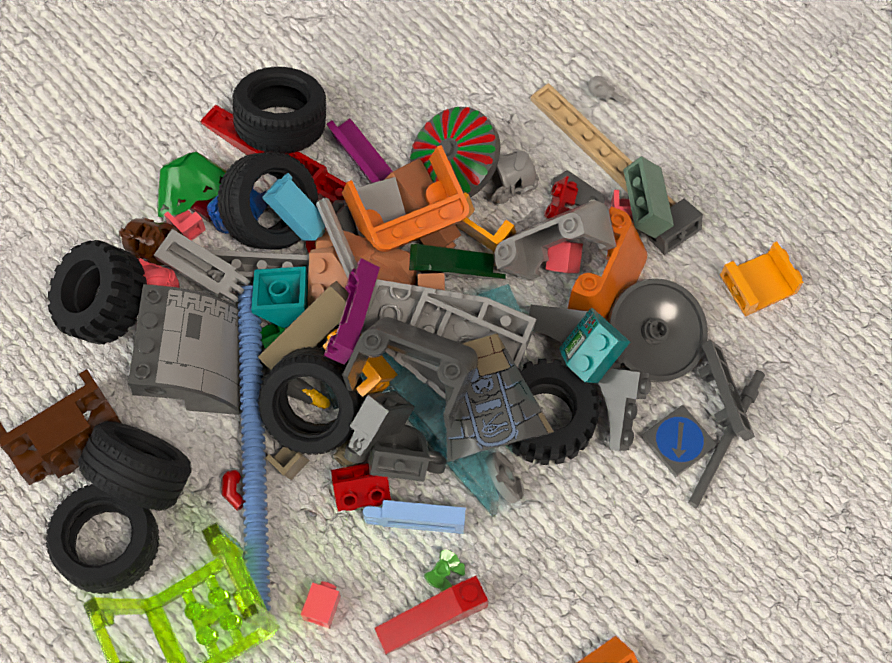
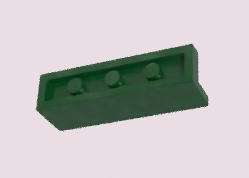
M411 244L410 271L444 273L445 275L480 279H506V274L493 273L494 254Z

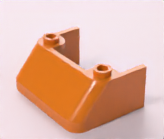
M442 145L437 146L429 158L439 181L432 183L426 190L425 197L428 206L384 223L380 214L375 210H365L353 181L350 180L346 183L342 195L358 230L377 250L381 252L394 250L460 223L467 217L469 213L468 202Z

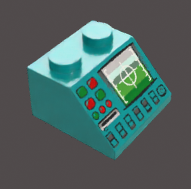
M590 308L559 350L566 365L585 383H598L630 344V341L596 310Z

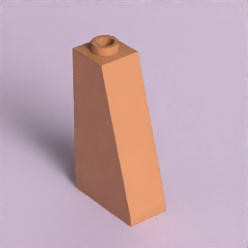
M420 158L391 172L384 179L396 177L406 214L428 206L425 193L433 181ZM455 224L425 236L420 240L424 245L454 249L457 246L454 242L461 234Z

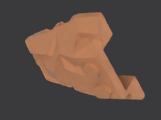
M325 231L322 237L317 238L316 249L311 250L309 253L308 307L335 281L346 290L348 278L328 231ZM343 231L357 263L362 258L380 267L377 279L416 286V271L409 270L410 252L398 248L388 252H381L366 238Z

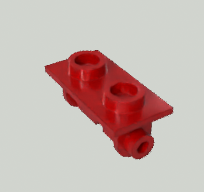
M565 176L560 181L554 183L551 190L553 198L551 204L546 208L545 218L549 219L571 210L565 207V204L574 206L579 189L577 188V183L568 182L569 176Z

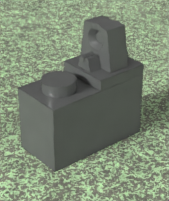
M396 391L368 395L350 425L354 433L349 447L360 456L366 455L374 443L383 441L388 435L400 433L415 406Z

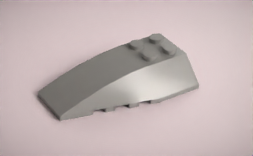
M376 279L361 334L384 317L394 318L458 343H465L498 334L518 368L530 342L537 319L487 297ZM386 349L385 352L392 356L396 362L406 367L419 380L429 385L437 394L446 399L445 386L439 381L437 366L392 349Z

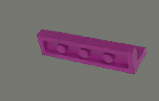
M351 118L338 127L333 120L326 124L333 137L370 183L382 181L393 172Z

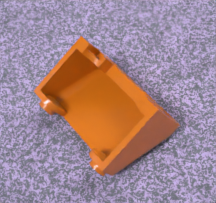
M612 206L609 209L616 247L607 250L606 259L609 261L602 276L593 273H583L577 278L568 304V309L589 311L590 308H593L606 320L615 299L625 289L637 283L648 255L630 216L626 212Z

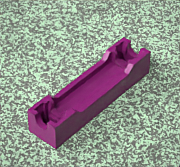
M362 258L357 263V269L353 268L350 271L345 287L349 295L336 335L329 338L324 356L341 364H345L349 360L359 340L380 269L379 266Z

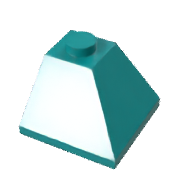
M306 266L254 270L252 313L282 328H288L308 308Z

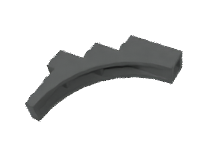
M531 304L529 316L537 319L534 332L545 334L564 343L588 311ZM625 351L622 352L598 382L608 411L610 425L609 449L616 451H627L634 440L632 425L638 410L637 404H635L636 399H646L651 389L649 373L620 369Z

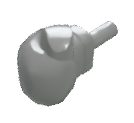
M594 76L590 79L588 87L589 92L593 96L607 101L612 97L622 104L626 102L627 99L615 93V88L607 84V80L604 77Z

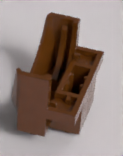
M87 369L79 374L85 383L83 387L7 433L0 422V446L11 458L18 472L29 486L35 482L42 481L47 475H56L59 479L64 475L71 474L79 467V458L94 427L105 421L122 423ZM91 410L89 419L87 421L83 414ZM34 445L37 451L28 450V448Z

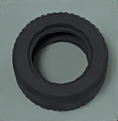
M281 66L262 68L246 75L234 89L232 99L235 131L243 141L259 151L285 154L302 151L314 144L325 130V91L321 84L306 72ZM271 107H287L295 109V111L289 113H273L264 111V109Z
M279 152L249 154L235 161L227 169V173L223 175L218 190L219 197H217L220 218L229 234L238 242H241V244L258 249L279 250L300 242V237L282 219L275 226L268 229L260 225L254 218L250 207V193L254 183L262 175L268 173L276 179H282L284 175L289 173L293 177L292 181L317 207L318 192L311 173L305 168V165L296 160V158Z
M304 347L285 355L266 375L259 390L258 406L265 428L269 430V434L279 444L301 454H324L344 444L354 432L350 425L366 399V396L362 397L356 390L363 382L362 377L359 376L353 392L347 390L343 372L348 361L345 364H341L324 356L326 350L323 347ZM310 376L326 383L331 387L338 400L339 412L337 418L323 424H314L300 418L294 413L288 402L287 389L289 381L297 377Z
M105 421L94 427L78 461L81 474L102 491L127 503L159 511L167 510L176 504L192 470L188 457L173 445L141 429L113 421Z
M91 484L73 491L54 510L46 531L47 552L56 570L75 587L94 594L116 593V591H122L123 588L127 589L130 585H134L152 566L156 553H158V541L160 539L158 525L150 509L122 501ZM105 512L119 513L128 517L132 531L130 542L124 553L114 561L103 565H88L78 559L76 551L77 535L88 520Z

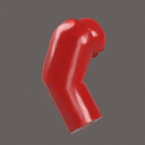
M237 470L225 472L222 476L221 494L236 511H239L246 502L237 492V484L241 480V474Z

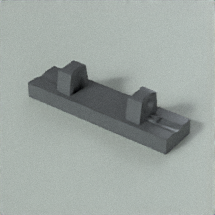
M710 339L702 344L708 364L698 369L701 379L707 383L715 380L725 408L714 414L716 421L722 427L732 425L733 431L737 436H740L744 441L750 440L755 436L722 348Z

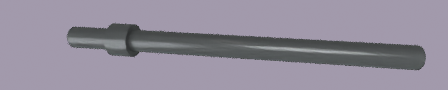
M755 371L749 385L745 386L740 394L745 412H747L750 404L755 402L759 394L758 389L765 377L762 371ZM732 425L726 427L688 501V504L695 508H698L735 436Z

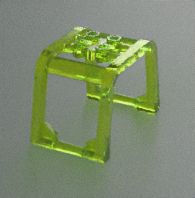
M214 523L201 532L213 557L216 559L166 590L146 599L93 597L85 602L83 607L107 663H132L131 661L120 662L106 627L114 624V615H138L145 613L167 663H188L163 608L181 596L186 604L185 616L192 621L197 632L196 640L199 644L205 646L210 657L203 663H230L272 637L279 630V623L276 617L268 612L242 558L244 551L240 542L218 523ZM225 569L236 590L232 594L220 587L215 576ZM206 582L209 589L208 600L215 607L207 609L204 604L197 602L192 589ZM231 595L239 610L240 615L234 613L229 603L231 600ZM243 621L260 627L246 637L243 636L240 630ZM220 623L222 629L229 632L234 643L221 652L216 644L219 639V633L216 629L210 627Z

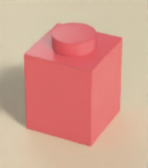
M321 581L320 585L312 583L301 613L304 621L330 629L341 598L340 592L336 590L337 587L323 581Z

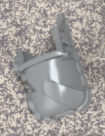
M518 150L499 157L496 170L490 179L495 189L491 201L495 200L499 204H504L516 192L521 191V194H527L534 188H537L539 177L536 175L535 167L527 152Z

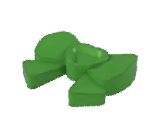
M446 549L441 550L439 561L433 567V570L424 574V579L430 586L441 589L442 592L452 587L451 583L446 579V576L450 575V571L464 576L465 565L460 563L458 556L454 552Z

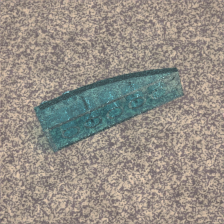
M405 369L389 382L390 392L396 391L415 406L408 421L414 428L423 433L426 442L434 451H439L447 459V434L443 415L446 409V399L437 394L429 385L419 380L411 371ZM481 452L447 462V466L492 517L497 515L499 496Z

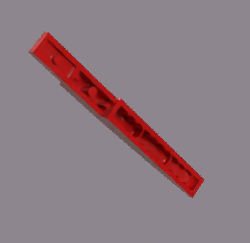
M216 104L200 120L202 125L244 154L266 153L249 146L235 131L233 114ZM299 151L288 154L299 160L311 173L316 184L318 201L328 198L331 204H333L335 200H345L342 192L346 182L328 173L326 166Z

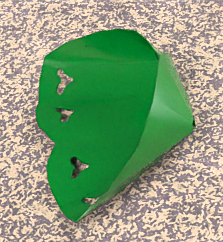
M197 151L187 153L163 165L160 169L158 217H165L164 214L166 212H169L171 215L181 214L190 209L196 200H209L216 197L219 185L221 184L219 183L220 176L223 177L227 170ZM206 185L212 188V190L208 189L206 192H203ZM178 199L186 200L185 202L180 203V205L177 206ZM163 204H164L165 206L169 207V209H163V210L161 211V208L163 207Z

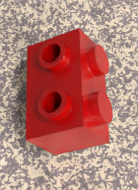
M369 463L331 470L337 511H353L361 507L383 505V500L391 501L388 477L370 475Z

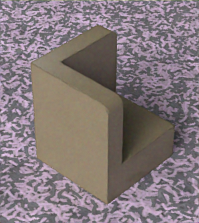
M283 447L275 456L268 454L265 457L283 476L290 480L310 461L304 454L294 452V450L291 451L288 447Z

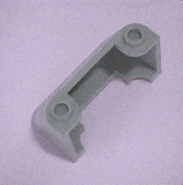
M590 201L530 226L503 240L495 249L497 269L533 280L541 276L540 271H538L541 263L549 261L547 249L562 242L585 237L589 243L596 242L601 250L607 251L615 248L616 242L607 206L598 201Z

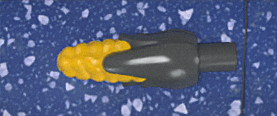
M297 377L289 381L287 395L299 399L306 404H312L318 408L326 409L330 407V400L303 379Z

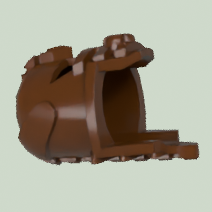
M142 217V219L134 218L128 222L125 228L120 229L119 236L122 237V245L126 251L131 252V254L139 259H146L148 262L156 265H164L155 258L154 254L172 229L178 233L180 232L172 224L165 222L156 223L152 219Z

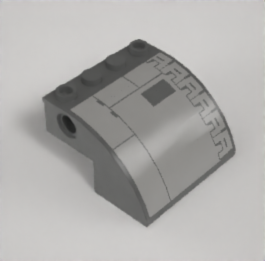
M143 284L128 380L132 395L183 399L186 411L239 415L240 389L242 388L240 387L242 379L239 377L241 373L239 370L241 365L239 358L242 356L239 355L241 348H239L240 340L238 338L240 334L238 331L240 326L238 324V312L240 311L238 307L221 298L194 290Z

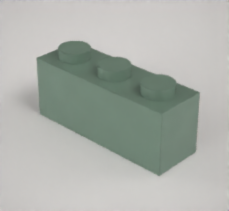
M641 156L623 169L635 228L653 238H657L673 227L674 223L662 168Z

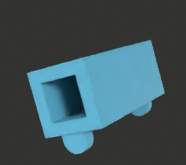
M287 173L282 179H277L262 198L302 241H315L325 233V224L318 208L292 181L293 177Z

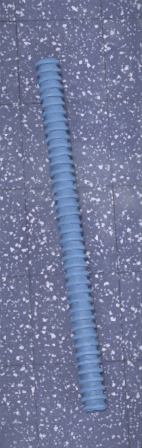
M253 285L242 286L244 289L242 295L238 293V310H240L238 312V324L240 325L238 327L240 333L238 338L240 340L239 348H241L239 355L242 356L239 358V363H241L239 366L241 371L239 377L242 379L240 381V387H242L240 394L243 395L240 397V402L243 403L240 406V409L243 411L240 415L243 419L241 426L244 427L241 429V434L244 435L241 438V442L244 443L241 449L244 451L242 454V459H244L242 467L245 468L242 470V475L245 476L242 479L243 484H245L242 489L245 492L243 500L246 501L243 504V508L246 509L243 512V516L246 517L243 524L246 526L244 534L247 535L244 537V542L247 543L244 546V550L247 551L244 558L247 560V563H245V568H247L245 577H248V580L245 581V585L248 586V589L245 590L248 598L245 601L248 603L246 612H249L246 620L251 623L267 622L271 619V614H268V611L271 610V606L268 605V602L271 601V598L268 596V593H270V588H268L270 579H267V576L270 575V571L267 570L270 563L267 561L269 553H266V550L269 549V545L266 544L269 541V537L266 536V533L269 531L266 527L268 519L265 518L268 515V511L265 510L268 504L265 502L267 494L264 493L267 490V486L264 485L267 482V478L264 477L267 473L264 468L266 461L263 460L266 457V453L263 452L266 449L265 444H263L265 442V436H263L265 428L262 427L264 424L262 422L263 419L260 417L258 406L259 390L263 383V380H261L263 378V373L261 372L263 365L260 364L262 361L258 358L263 352L261 349L262 341H260L262 339V334L260 333L262 331L260 326L262 321L251 310Z

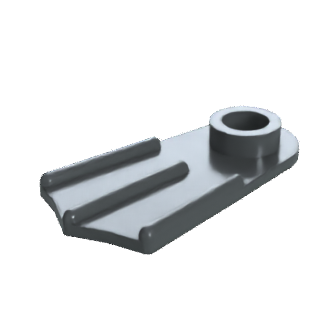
M568 170L553 178V185L565 176H569L568 182L577 183L579 190L574 204L578 206L588 203L590 200L605 203L602 193Z

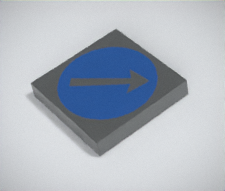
M681 405L641 436L675 478L717 446V443L684 405Z

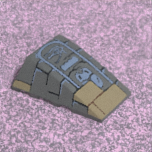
M498 334L461 343L475 350L478 356V366L451 429L446 428L447 462L525 439L529 440L554 433ZM445 386L447 406L454 389Z

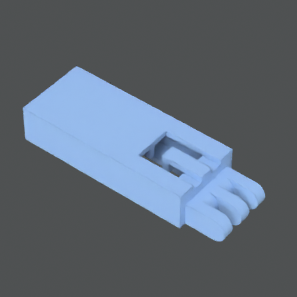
M383 500V507H365L363 509L365 523L370 525L464 534L466 508Z

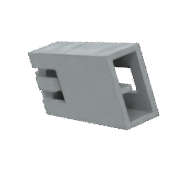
M173 229L154 254L158 261L218 298L224 296L234 303L239 298L232 294L231 291L234 290L241 295L244 292V289L237 285L238 281L246 286L250 283V280L239 274L237 268ZM213 267L225 273L221 277L218 273L214 272L212 279L207 276Z

